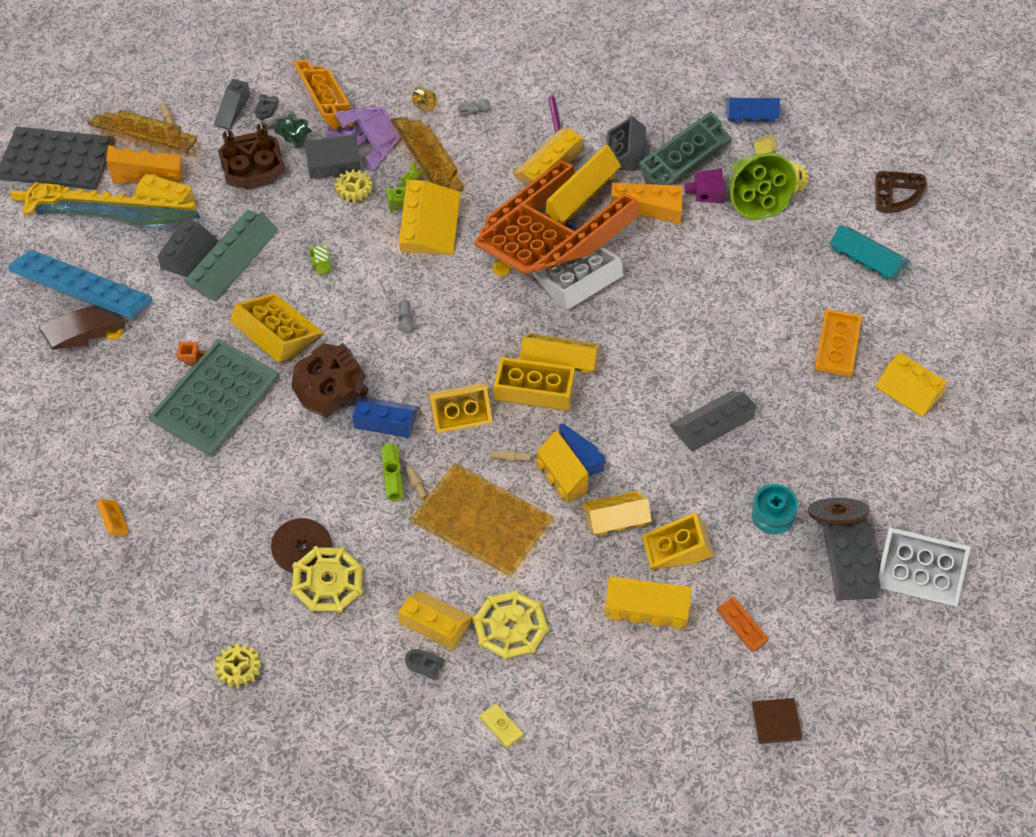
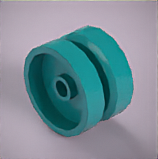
M780 484L763 486L754 497L751 514L753 523L759 530L767 534L777 535L785 533L794 524L798 509L797 497L790 488Z

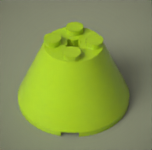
M762 153L742 157L731 166V202L737 212L743 217L752 220L773 217L789 204L788 200L792 193H795L797 185L795 169L785 157L779 154Z

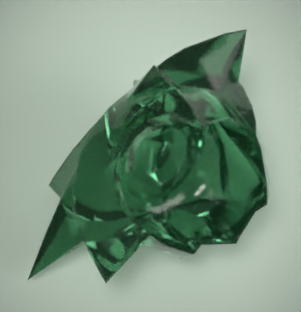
M291 113L286 118L276 119L278 123L275 125L274 133L281 135L285 142L293 143L296 148L304 144L307 134L313 132L308 128L307 120H298Z

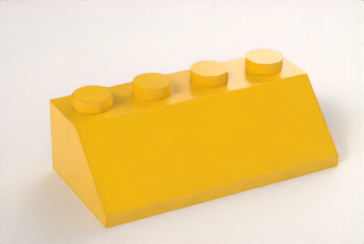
M571 128L560 129L512 174L526 185L530 184L560 160L567 163L574 160L584 150L583 137Z
M527 333L522 338L520 359L578 368L580 372L590 373V370L594 371L596 367L600 344Z
M609 576L604 617H608L613 621L620 619L629 620L635 624L646 622L652 626L668 625L673 629L687 628L692 587Z

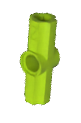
M389 443L381 447L386 499L394 502L399 501L404 496L398 446Z

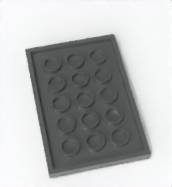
M16 126L0 163V180L25 183L38 182L96 190L107 163L108 145L113 146L115 138L113 136Z

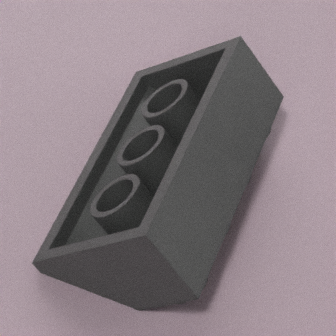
M730 391L670 424V427L690 451L693 452L753 419L756 405L744 392Z

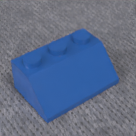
M725 98L727 118H731V122H741V118H748V122H758V118L765 119V122H775V119H779L780 98Z
M363 397L356 403L352 415L353 425L355 429L410 438L419 406Z

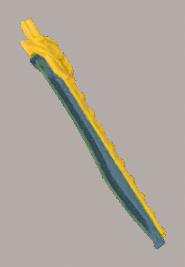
M38 182L29 187L27 192L17 190L10 192L11 200L25 202L24 209L22 210L24 215L37 212L38 215L46 213L89 215L145 226L178 223L184 218L188 220L200 219L199 212L195 211L196 203L192 201L187 204H182L179 200L169 203L165 198L154 201V198L150 196L145 199H140L137 195L127 198L123 193L112 196L110 192L98 194L96 190L85 193V190L81 188L71 191V188L62 185Z

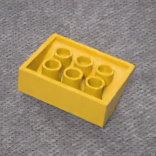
M407 180L399 236L400 252L454 255L461 192L427 181Z
M276 293L235 303L230 322L238 330L243 332L278 363L292 359L324 334L323 331Z

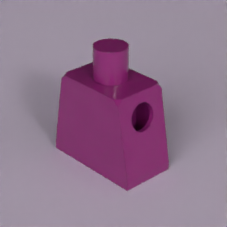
M722 168L696 172L694 174V182L684 183V192L695 193L697 202L724 204L726 192Z

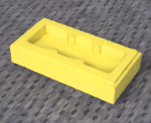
M497 703L479 715L482 722L506 749L523 737L521 730Z

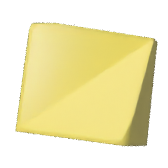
M775 136L758 138L754 142L756 154L773 152L777 148Z

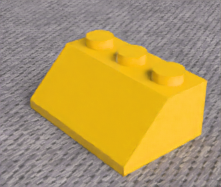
M146 173L138 183L135 195L139 196L140 199L150 196L154 198V201L165 198L169 203L179 200L182 204L195 201L192 187ZM132 207V211L178 225L188 212Z
M899 352L888 364L875 388L923 417L944 394L947 381Z
M484 382L428 393L436 433L493 423L487 386Z
M554 431L537 450L535 463L540 471L543 470L545 472L548 483L556 487L558 497L560 499L564 498L566 503H569L587 494L588 472L558 431Z
M639 491L581 503L589 529L596 535H605L610 530L623 531L633 525L634 527H642L647 522H652L648 498Z
M422 591L410 595L398 611L399 624L451 650L455 648L473 616Z

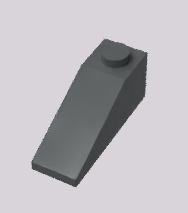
M236 79L231 80L225 90L214 126L230 130L250 97L248 82Z

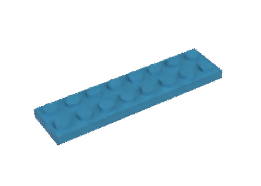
M29 250L8 265L9 272L129 319L136 316L152 301V296L54 259L51 256L41 254L35 250Z

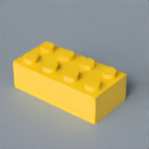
M500 357L494 383V400L569 411L575 382V367Z

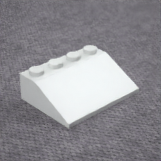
M602 246L589 256L532 273L554 301L566 310L624 276L621 258Z
M889 527L878 571L880 586L882 589L957 607L971 547Z

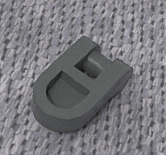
M261 94L255 109L256 118L259 120L270 118L277 106L278 97H267V95Z
M412 649L405 655V664L409 670L425 675L433 680L437 679L439 675L438 670L442 668L445 662L443 658L420 649ZM427 662L432 664L431 668L425 666Z

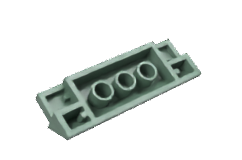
M710 111L641 160L639 167L645 183L672 185L730 143L732 137L721 127L723 122Z
M247 209L185 279L186 285L201 291V295L217 302L277 233L278 229L262 211L258 214Z

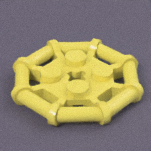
M314 546L313 550L292 565L293 581L290 591L312 613L314 611L341 613L347 605L363 594L362 576L364 566L359 564L346 551L345 547L321 548ZM322 556H336L335 558H322ZM314 558H317L316 564L310 567L306 566ZM343 558L351 567L346 568L342 566L340 560ZM301 572L307 574V580L304 583H301ZM353 573L354 585L348 583V575ZM326 575H330V578H333L330 582L322 580ZM309 589L312 595L315 596L314 599L311 600L303 590ZM345 590L351 591L339 601L338 596L342 595ZM320 599H333L334 603L318 602Z
M519 590L487 596V600L481 609L472 618L479 640L478 645L503 657V660L529 653L534 654L536 652L535 649L545 634L549 633L550 629L542 609L543 604L519 593ZM513 600L511 605L499 607L497 604ZM517 601L530 607V609L525 610L521 605H517ZM492 607L495 611L492 613L491 618H484ZM532 614H536L539 625L532 624L530 618ZM508 621L516 623L513 629H510L509 626H505L506 624H508ZM483 625H489L491 630L489 636H486ZM532 631L537 632L531 642H528L527 636ZM494 639L500 641L505 647L502 648L491 641ZM520 643L524 645L521 647L509 649V646Z

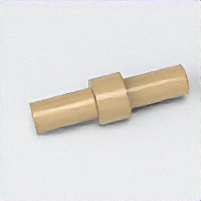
M161 103L160 108L163 120L167 123L170 130H174L175 124L172 112L168 110L166 103Z
M492 450L491 458L506 459L509 462H514V460L530 461V454L517 453L515 450H507V452Z
M407 466L405 470L410 478L412 488L416 490L421 500L427 499L428 496L423 488L421 478L416 475L412 466Z

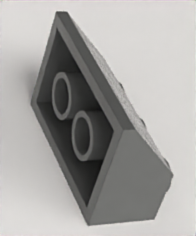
M633 116L607 131L606 144L609 145L621 165L618 170L633 171L640 168L639 162L644 159L646 126Z
M356 134L304 141L310 179H321L322 177L329 176L337 177L339 174L344 175L346 170L349 173L352 172V169L355 172L361 170Z
M184 218L158 254L160 267L163 270L188 277L214 248L218 240L200 223Z

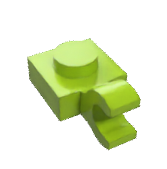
M418 161L410 164V173L407 171L401 176V181L397 185L399 188L406 187L407 180H416L424 171V168L416 169Z

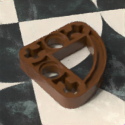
M878 172L875 177L876 210L881 213H896L911 208L918 203L924 194L926 177L919 173ZM896 179H902L905 182L899 183ZM892 188L916 190L909 198L892 203ZM883 190L888 194H881L879 191ZM882 200H885V206L882 205Z

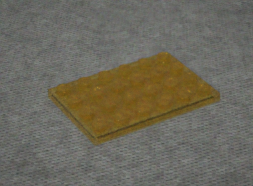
M456 463L451 466L410 518L411 523L510 578L554 520V516Z

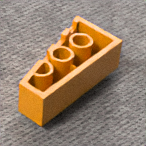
M108 145L106 162L112 183L138 184L145 173L173 182L182 181L183 163L181 155L161 152L151 154L146 150L135 152L130 151L131 148L124 147L123 150L114 149L115 146Z
M612 183L611 203L625 192L638 199L639 214L642 216L658 218L665 222L667 220L680 225L682 186Z

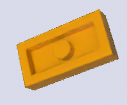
M100 499L97 502V507L108 534L117 536L127 535L129 530L117 501Z

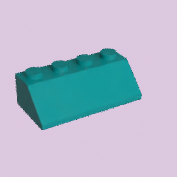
M839 225L829 243L834 246V251L840 254L845 252L849 255L848 258L857 263L858 261L863 262L865 268L871 271L874 269L879 271V275L887 280L889 278H896L910 261L908 258L848 226Z

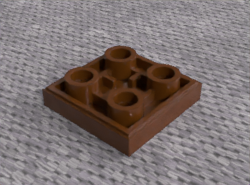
M795 698L752 701L751 706L758 744L802 740Z

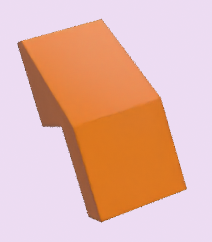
M178 342L177 359L192 367L206 353V351L199 350L197 342Z

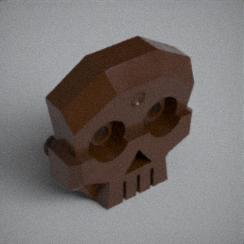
M262 123V129L260 124L256 126L257 132L236 137H234L233 132L228 130L229 136H227L226 131L222 133L224 144L218 150L222 170L225 171L226 184L245 189L271 184L286 171L285 164L281 158L278 140L276 137L268 134L266 124Z
M323 343L311 352L312 355L301 359L294 366L292 389L302 406L319 416L328 418L344 402L349 403L357 396H365L368 393L369 389L363 384L366 374L344 343H341L339 346Z

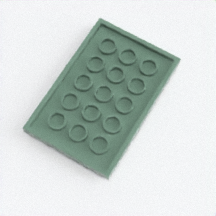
M218 338L148 416L149 421L205 454L212 456L280 377L279 372Z

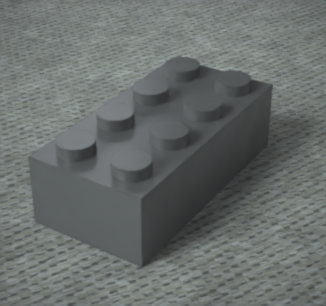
M867 518L850 524L825 523L823 533L836 601L877 599L881 586Z

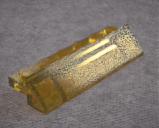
M122 110L117 114L105 112L103 115L96 114L88 122V125L97 131L188 156L189 150L197 143V136L181 132V126Z
M407 116L391 119V123L428 181L462 192L464 185L457 176L458 169L431 127L424 125L421 119L409 121Z

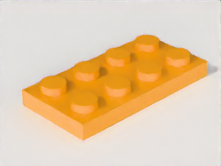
M825 309L815 371L852 377L862 315Z

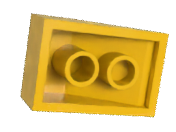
M696 512L642 535L651 570L694 564L714 556L705 522Z

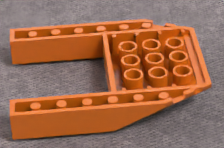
M560 160L486 217L485 225L483 228L481 227L474 245L524 275L553 268L591 255L640 216L638 199L624 192L578 230L573 231L539 212V210L546 206L547 199L575 174L573 165Z

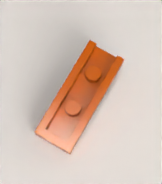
M734 596L717 607L716 611L751 652H754L769 640Z

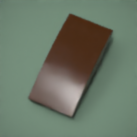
M93 305L59 316L39 326V330L50 348L57 350L86 346L89 339L106 337L108 330L125 328V321L121 315Z

